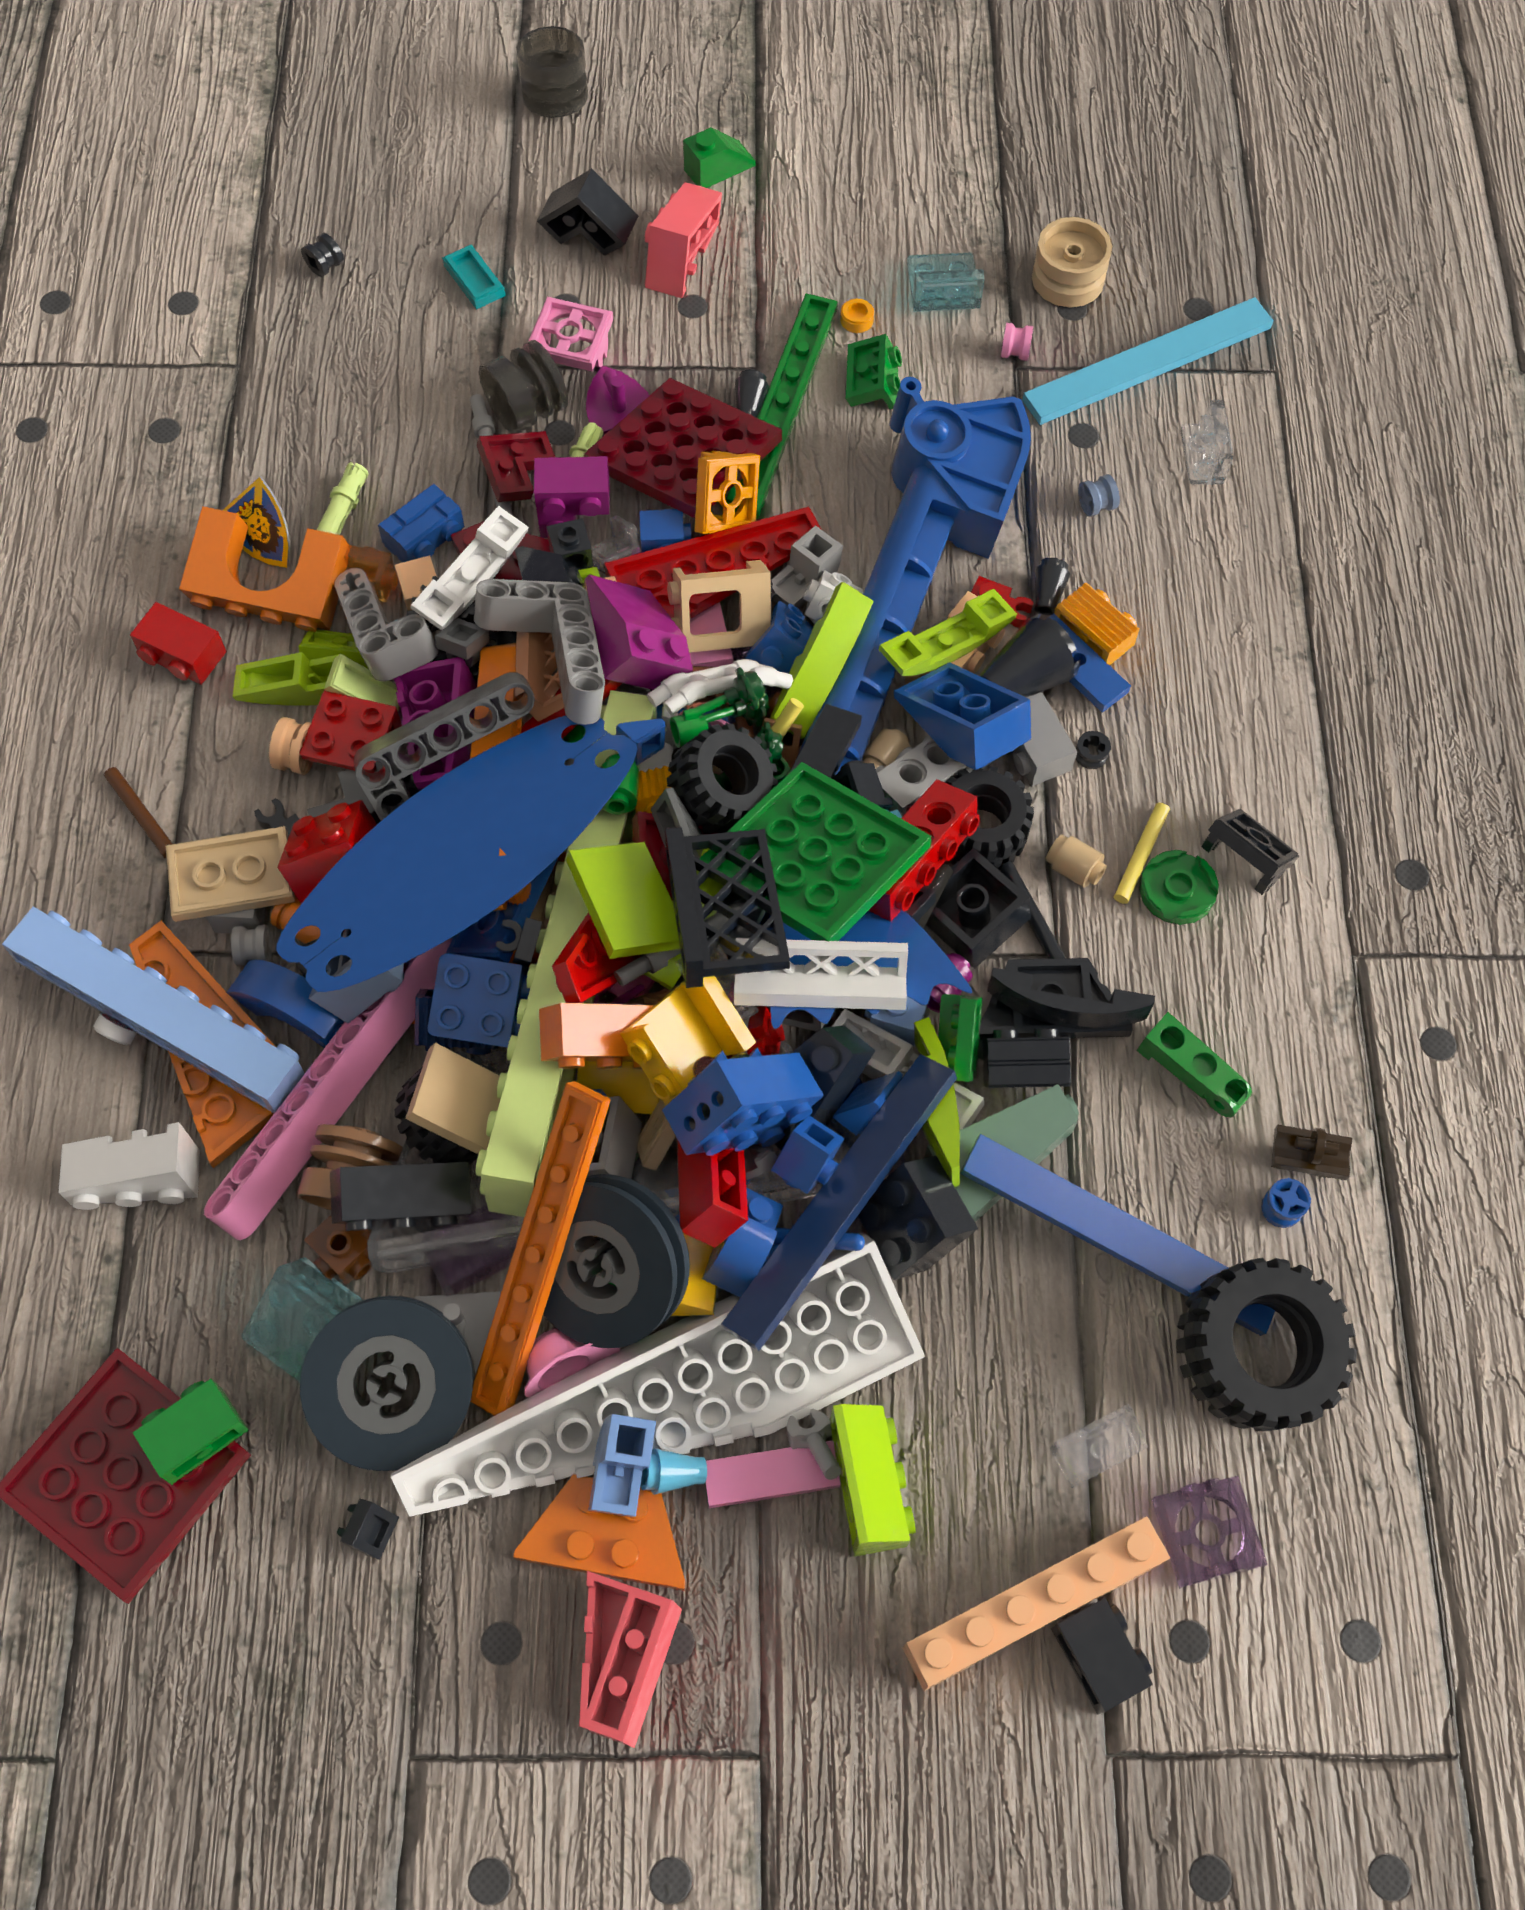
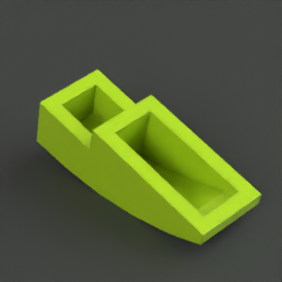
M300 652L236 665L232 697L236 701L284 706L318 705L323 691H325L324 688L334 658L338 655L309 660Z

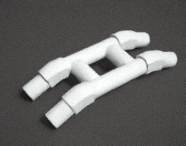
M741 659L733 661L731 664L686 674L684 672L673 674L663 680L660 686L648 693L647 698L654 707L663 703L667 712L670 715H674L686 705H691L698 699L723 693L724 690L733 687L734 678L737 677L735 669L739 667L743 669L744 673L755 671L762 680L763 685L784 689L791 687L793 677L791 674L779 672L775 668L759 664L757 661Z

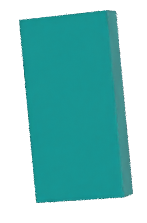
M472 244L442 257L444 267L476 310L506 296L504 286Z

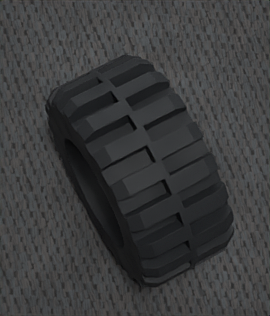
M1264 1258L1251 1259L1210 1276L1200 1284L1201 1289L1193 1292L1185 1304L1189 1311L1181 1314L1177 1327L1184 1330V1337L1176 1340V1353H1184L1187 1364L1179 1367L1183 1378H1193L1196 1386L1190 1391L1198 1401L1207 1400L1211 1403L1208 1411L1218 1419L1228 1417L1230 1418V1425L1241 1429L1254 1428L1255 1431L1280 1430L1313 1422L1323 1416V1410L1334 1408L1342 1399L1341 1394L1337 1391L1348 1388L1353 1377L1351 1372L1346 1371L1347 1365L1356 1363L1357 1349L1349 1347V1338L1356 1336L1353 1323L1346 1325L1342 1313L1348 1310L1342 1299L1334 1301L1329 1293L1333 1290V1287L1324 1279L1313 1281L1311 1279L1313 1275L1312 1270L1301 1264L1290 1268V1262L1285 1259L1274 1258L1269 1261H1265ZM1262 1304L1275 1310L1288 1323L1294 1334L1297 1346L1296 1364L1288 1380L1279 1386L1269 1387L1254 1380L1242 1368L1236 1357L1233 1347V1328L1240 1311L1249 1305Z

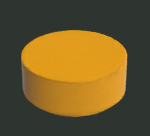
M851 299L842 305L840 323L844 329L853 333H862L872 327L874 308L868 301Z

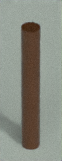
M116 767L106 770L104 777L161 855L167 858L166 845H172L171 840Z

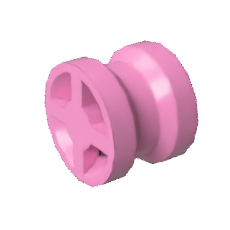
M1006 322L1000 357L1008 358L1013 355L1018 356L1020 360L1028 361L1033 326L1026 325L1024 328H1017L1013 323Z

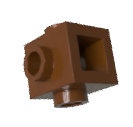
M331 1215L304 1239L311 1251L318 1257L312 1262L315 1267L329 1281L337 1276L345 1286L353 1279L357 1281L364 1277L373 1267V1260L377 1257L370 1244L375 1238L368 1230L346 1231L345 1224H332Z

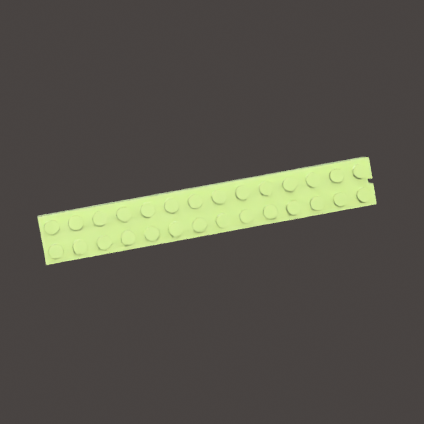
M610 690L607 705H602L600 717L605 721L604 730L611 735H616V726L618 724L652 720V717L657 719V710L650 703L647 695ZM604 750L596 756L595 764L601 767L609 756L619 753L615 750ZM635 808L628 813L614 815L601 809L591 823L564 852L568 854L569 850L633 843L632 818L636 814ZM566 860L564 862L558 861L555 871V885H558L556 895L550 894L548 897L545 917L549 921L547 928L540 930L536 943V952L540 953L537 964H530L527 974V988H530L528 999H521L518 1007L517 1024H521L518 1036L512 1035L508 1044L507 1060L511 1061L508 1073L502 1072L498 1080L497 1098H501L497 1111L491 1110L487 1121L486 1135L490 1137L487 1150H480L477 1158L476 1175L481 1176L480 1194L485 1195L489 1212L525 1217L565 1085L568 1082L574 1081L577 1068L560 1069L558 1061H541L539 1009L558 1003H566L556 985V976L552 965L588 913V909ZM595 995L582 1003L593 1004Z

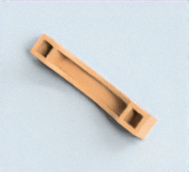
M1146 1516L907 1642L902 1649L923 1691H926L1060 1617L1153 1570L1169 1560L1170 1556L1149 1518Z

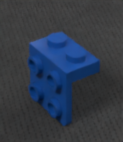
M778 601L773 608L770 627L747 652L745 659L757 661L759 664L771 666L779 672L789 674L795 658L803 653L814 626L805 620L804 614L792 604L786 605Z
M449 953L441 955L438 962L428 1032L437 1037L508 1048L510 1037L512 1035L518 1036L521 1024H517L520 1000L528 999L530 988H527V974L529 967Z

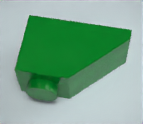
M712 127L683 140L684 171L697 186L708 188L756 166V160L739 140Z

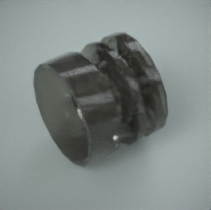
M556 26L540 27L529 31L520 38L516 51L519 73L521 75L520 83L523 104L529 111L549 118L566 117L579 111L588 99L583 40L577 33L567 28Z
M536 340L524 343L522 348L512 349L510 360L504 356H499L479 367V379L487 401L498 420L511 434L520 433L535 425L537 413L543 418H548L552 416L553 411L559 412L568 406V393L560 371L548 351Z

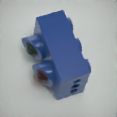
M757 1047L749 1055L738 1053L732 1056L731 1059H727L722 1050L714 1058L703 1056L696 1060L693 1065L694 1077L687 1084L688 1086L666 1105L662 1111L686 1155L705 1152L707 1156H710L724 1149L734 1148L735 1151H741L751 1145L761 1144L762 1147H768L777 1143L785 1136L783 1130L790 1124L798 1123L807 1118L813 1112L811 1107L824 1095L800 1053L762 1056Z

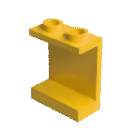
M715 976L703 977L702 987L686 988L685 981L682 982L620 1033L627 1044L629 1055L641 1066L650 1080L652 1091L665 1105H668L688 1086L687 1084L722 1050L726 1056L746 1052L756 1043Z

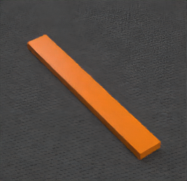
M576 1081L568 1082L565 1085L473 1382L470 1402L493 1416L515 1405L529 1355L533 1348L611 1101L610 1098Z

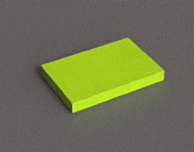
M645 842L569 850L565 860L609 959L680 949L673 902Z

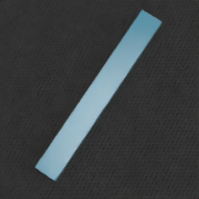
M1254 297L1024 392L1022 401L1038 424L1042 425L1269 330L1274 320Z

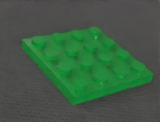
M803 762L792 770L728 831L738 832L765 829L783 923L811 940L828 942L839 941L931 847V835ZM757 844L739 846L735 850L736 853L748 860L759 851ZM709 849L699 859L709 864L718 854ZM727 859L717 868L718 871L730 878L741 869V867ZM750 873L740 884L756 893L765 882Z

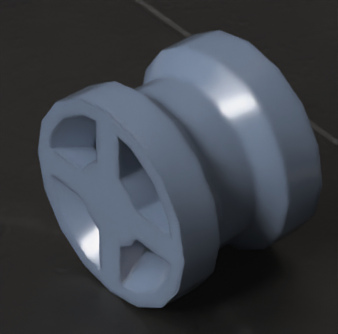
M1111 475L1100 476L1095 482L1086 480L1079 484V501L1087 516H1095L1102 509L1111 511L1119 507V490Z

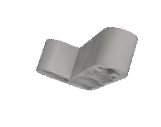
M352 568L346 570L336 578L335 588L355 643L375 680L388 681L429 663L437 656L439 649L436 648V641L422 616L412 614L388 623L380 600L362 569Z

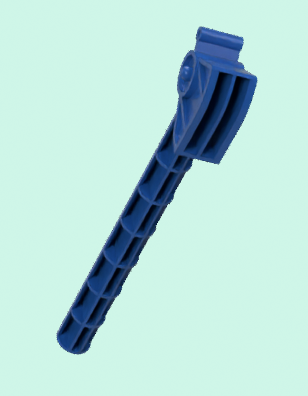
M914 377L902 379L889 426L894 432L901 434L893 459L891 474L896 487L903 495L863 592V595L874 602L836 682L807 731L799 754L825 704H829L862 715L861 726L837 773L844 764L850 761H862L896 673L893 665L878 650L880 644L907 631L912 632L947 540L952 541L958 548L989 559L1030 451L1031 430L1029 419L1023 402L1019 398L1006 397L953 405L937 400L924 402L920 395V381ZM765 912L760 924L763 925L771 915Z

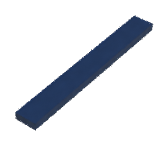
M922 1054L917 1057L838 1164L829 1181L821 1187L723 1320L721 1325L727 1332L754 1349L761 1350L956 1081L957 1076L954 1070Z

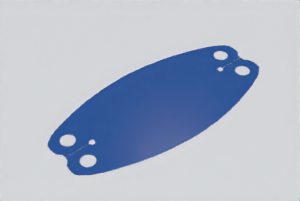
M565 715L525 731L471 758L409 798L357 842L325 875L293 914L281 932L276 951L287 962H300L307 969L305 979L317 992L341 990L371 979L452 938L517 894L574 842L624 780L634 763L637 744L624 735H611L604 730L605 721L601 717L593 724L584 725L571 721ZM571 725H582L586 729L585 736L577 742L567 743L561 737L564 729ZM604 750H615L619 753V761L612 767L600 768L595 764L596 756ZM567 759H574L572 765L566 766L564 764ZM501 848L506 855L499 856V849ZM312 925L320 929V937L312 945L300 946L295 942V936L302 928ZM350 929L351 934L348 937H342L341 933L343 930ZM339 955L350 957L352 965L345 974L337 977L327 974L326 966L332 958Z

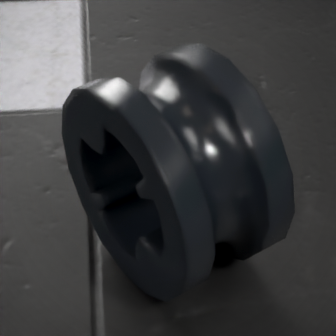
M1098 731L1083 733L1079 737L1076 746L1077 762L1087 769L1102 767L1106 763L1111 750L1109 738ZM1089 745L1096 746L1097 755L1089 754Z

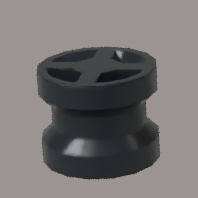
M321 233L317 236L314 244L308 243L301 248L304 261L313 273L319 277H324L328 274L331 266H339L344 262V256L339 245L327 233Z

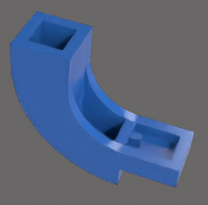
M249 960L226 992L255 1015L271 1016L284 1021L303 1032L323 1048L326 1047L344 1023L343 1020L309 999L312 987L305 977L265 960Z

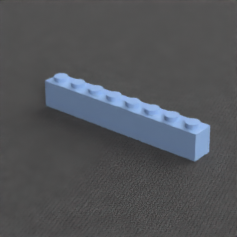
M33 906L2 943L12 958L19 964L272 1113L277 1111L305 1074L298 1062L299 1055L291 1048L281 1043L277 1047L265 1041L266 1036L255 1027L245 1024L242 1028L233 1023L232 1016L222 1008L212 1005L209 1009L199 1003V997L186 987L181 985L177 989L166 984L167 979L155 969L147 966L145 970H142L133 965L135 961L128 954L118 948L109 951L102 947L103 943L94 934L85 929L78 933L70 928V923L64 917L52 910L46 914Z

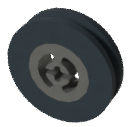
M596 1174L586 1177L543 1313L553 1326L568 1337L583 1344L591 1343V1346L598 1348H620L645 1338L675 1312L686 1292L690 1262L687 1243L682 1229L667 1205L648 1188L631 1179L612 1174ZM594 1236H597V1237H600V1238H603V1239L597 1240V1239L594 1238ZM612 1246H615L614 1248H612L611 1250H609L607 1253H604L606 1250H608V1249L611 1248ZM602 1269H605V1270H604L602 1273H600L598 1276L595 1275V1274H597L598 1272H600Z
M389 1295L369 1298L340 1312L319 1332L306 1354L300 1378L302 1409L313 1434L337 1458L366 1470H399L423 1455L448 1444L457 1433L467 1414L471 1401L474 1381L472 1359L468 1346L458 1328L435 1307L423 1301L404 1296ZM390 1351L393 1353L394 1359L378 1363L372 1372L380 1377H385L388 1372L394 1373L396 1375L394 1383L400 1388L406 1390L409 1384V1373L405 1364L412 1363L419 1373L420 1390L417 1398L410 1406L398 1412H385L382 1406L398 1402L404 1392L395 1387H391L388 1392L382 1391L380 1389L382 1381L379 1378L370 1375L367 1379L366 1390L370 1397L369 1401L363 1400L357 1390L356 1376L361 1363L367 1357L377 1352Z

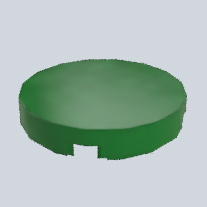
M1171 850L1160 853L1147 864L1140 879L1139 891L1141 898L1148 910L1164 922L1178 925L1195 923L1205 917L1216 902L1219 889L1217 876L1208 862L1198 855L1195 858L1192 855L1186 854L1187 851Z

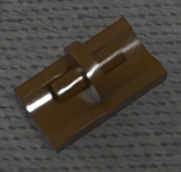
M1278 1124L1274 1129L1271 1167L1347 1180L1350 1177L1349 1159L1352 1138L1329 1134L1322 1128H1314L1312 1131Z

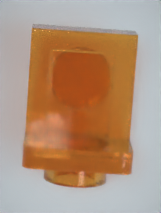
M349 545L344 556L348 570L352 568L362 569L369 581L374 583L379 600L387 602L390 591H394L398 585V577L391 553L379 551L369 546L358 547Z

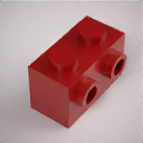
M158 602L153 604L130 634L137 649L136 653L144 662L152 666L159 664L167 668L175 677L183 681L190 679L200 685L204 683L227 652L217 630Z

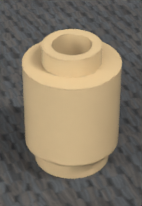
M897 729L881 730L865 751L862 762L874 763L875 769L881 765L888 766L895 761L904 749L911 747L908 737Z
M1061 834L1052 844L1046 856V861L1052 864L1053 870L1083 888L1087 887L1090 883L1096 885L1107 868V865L1103 863L1104 854L1074 836L1068 838Z

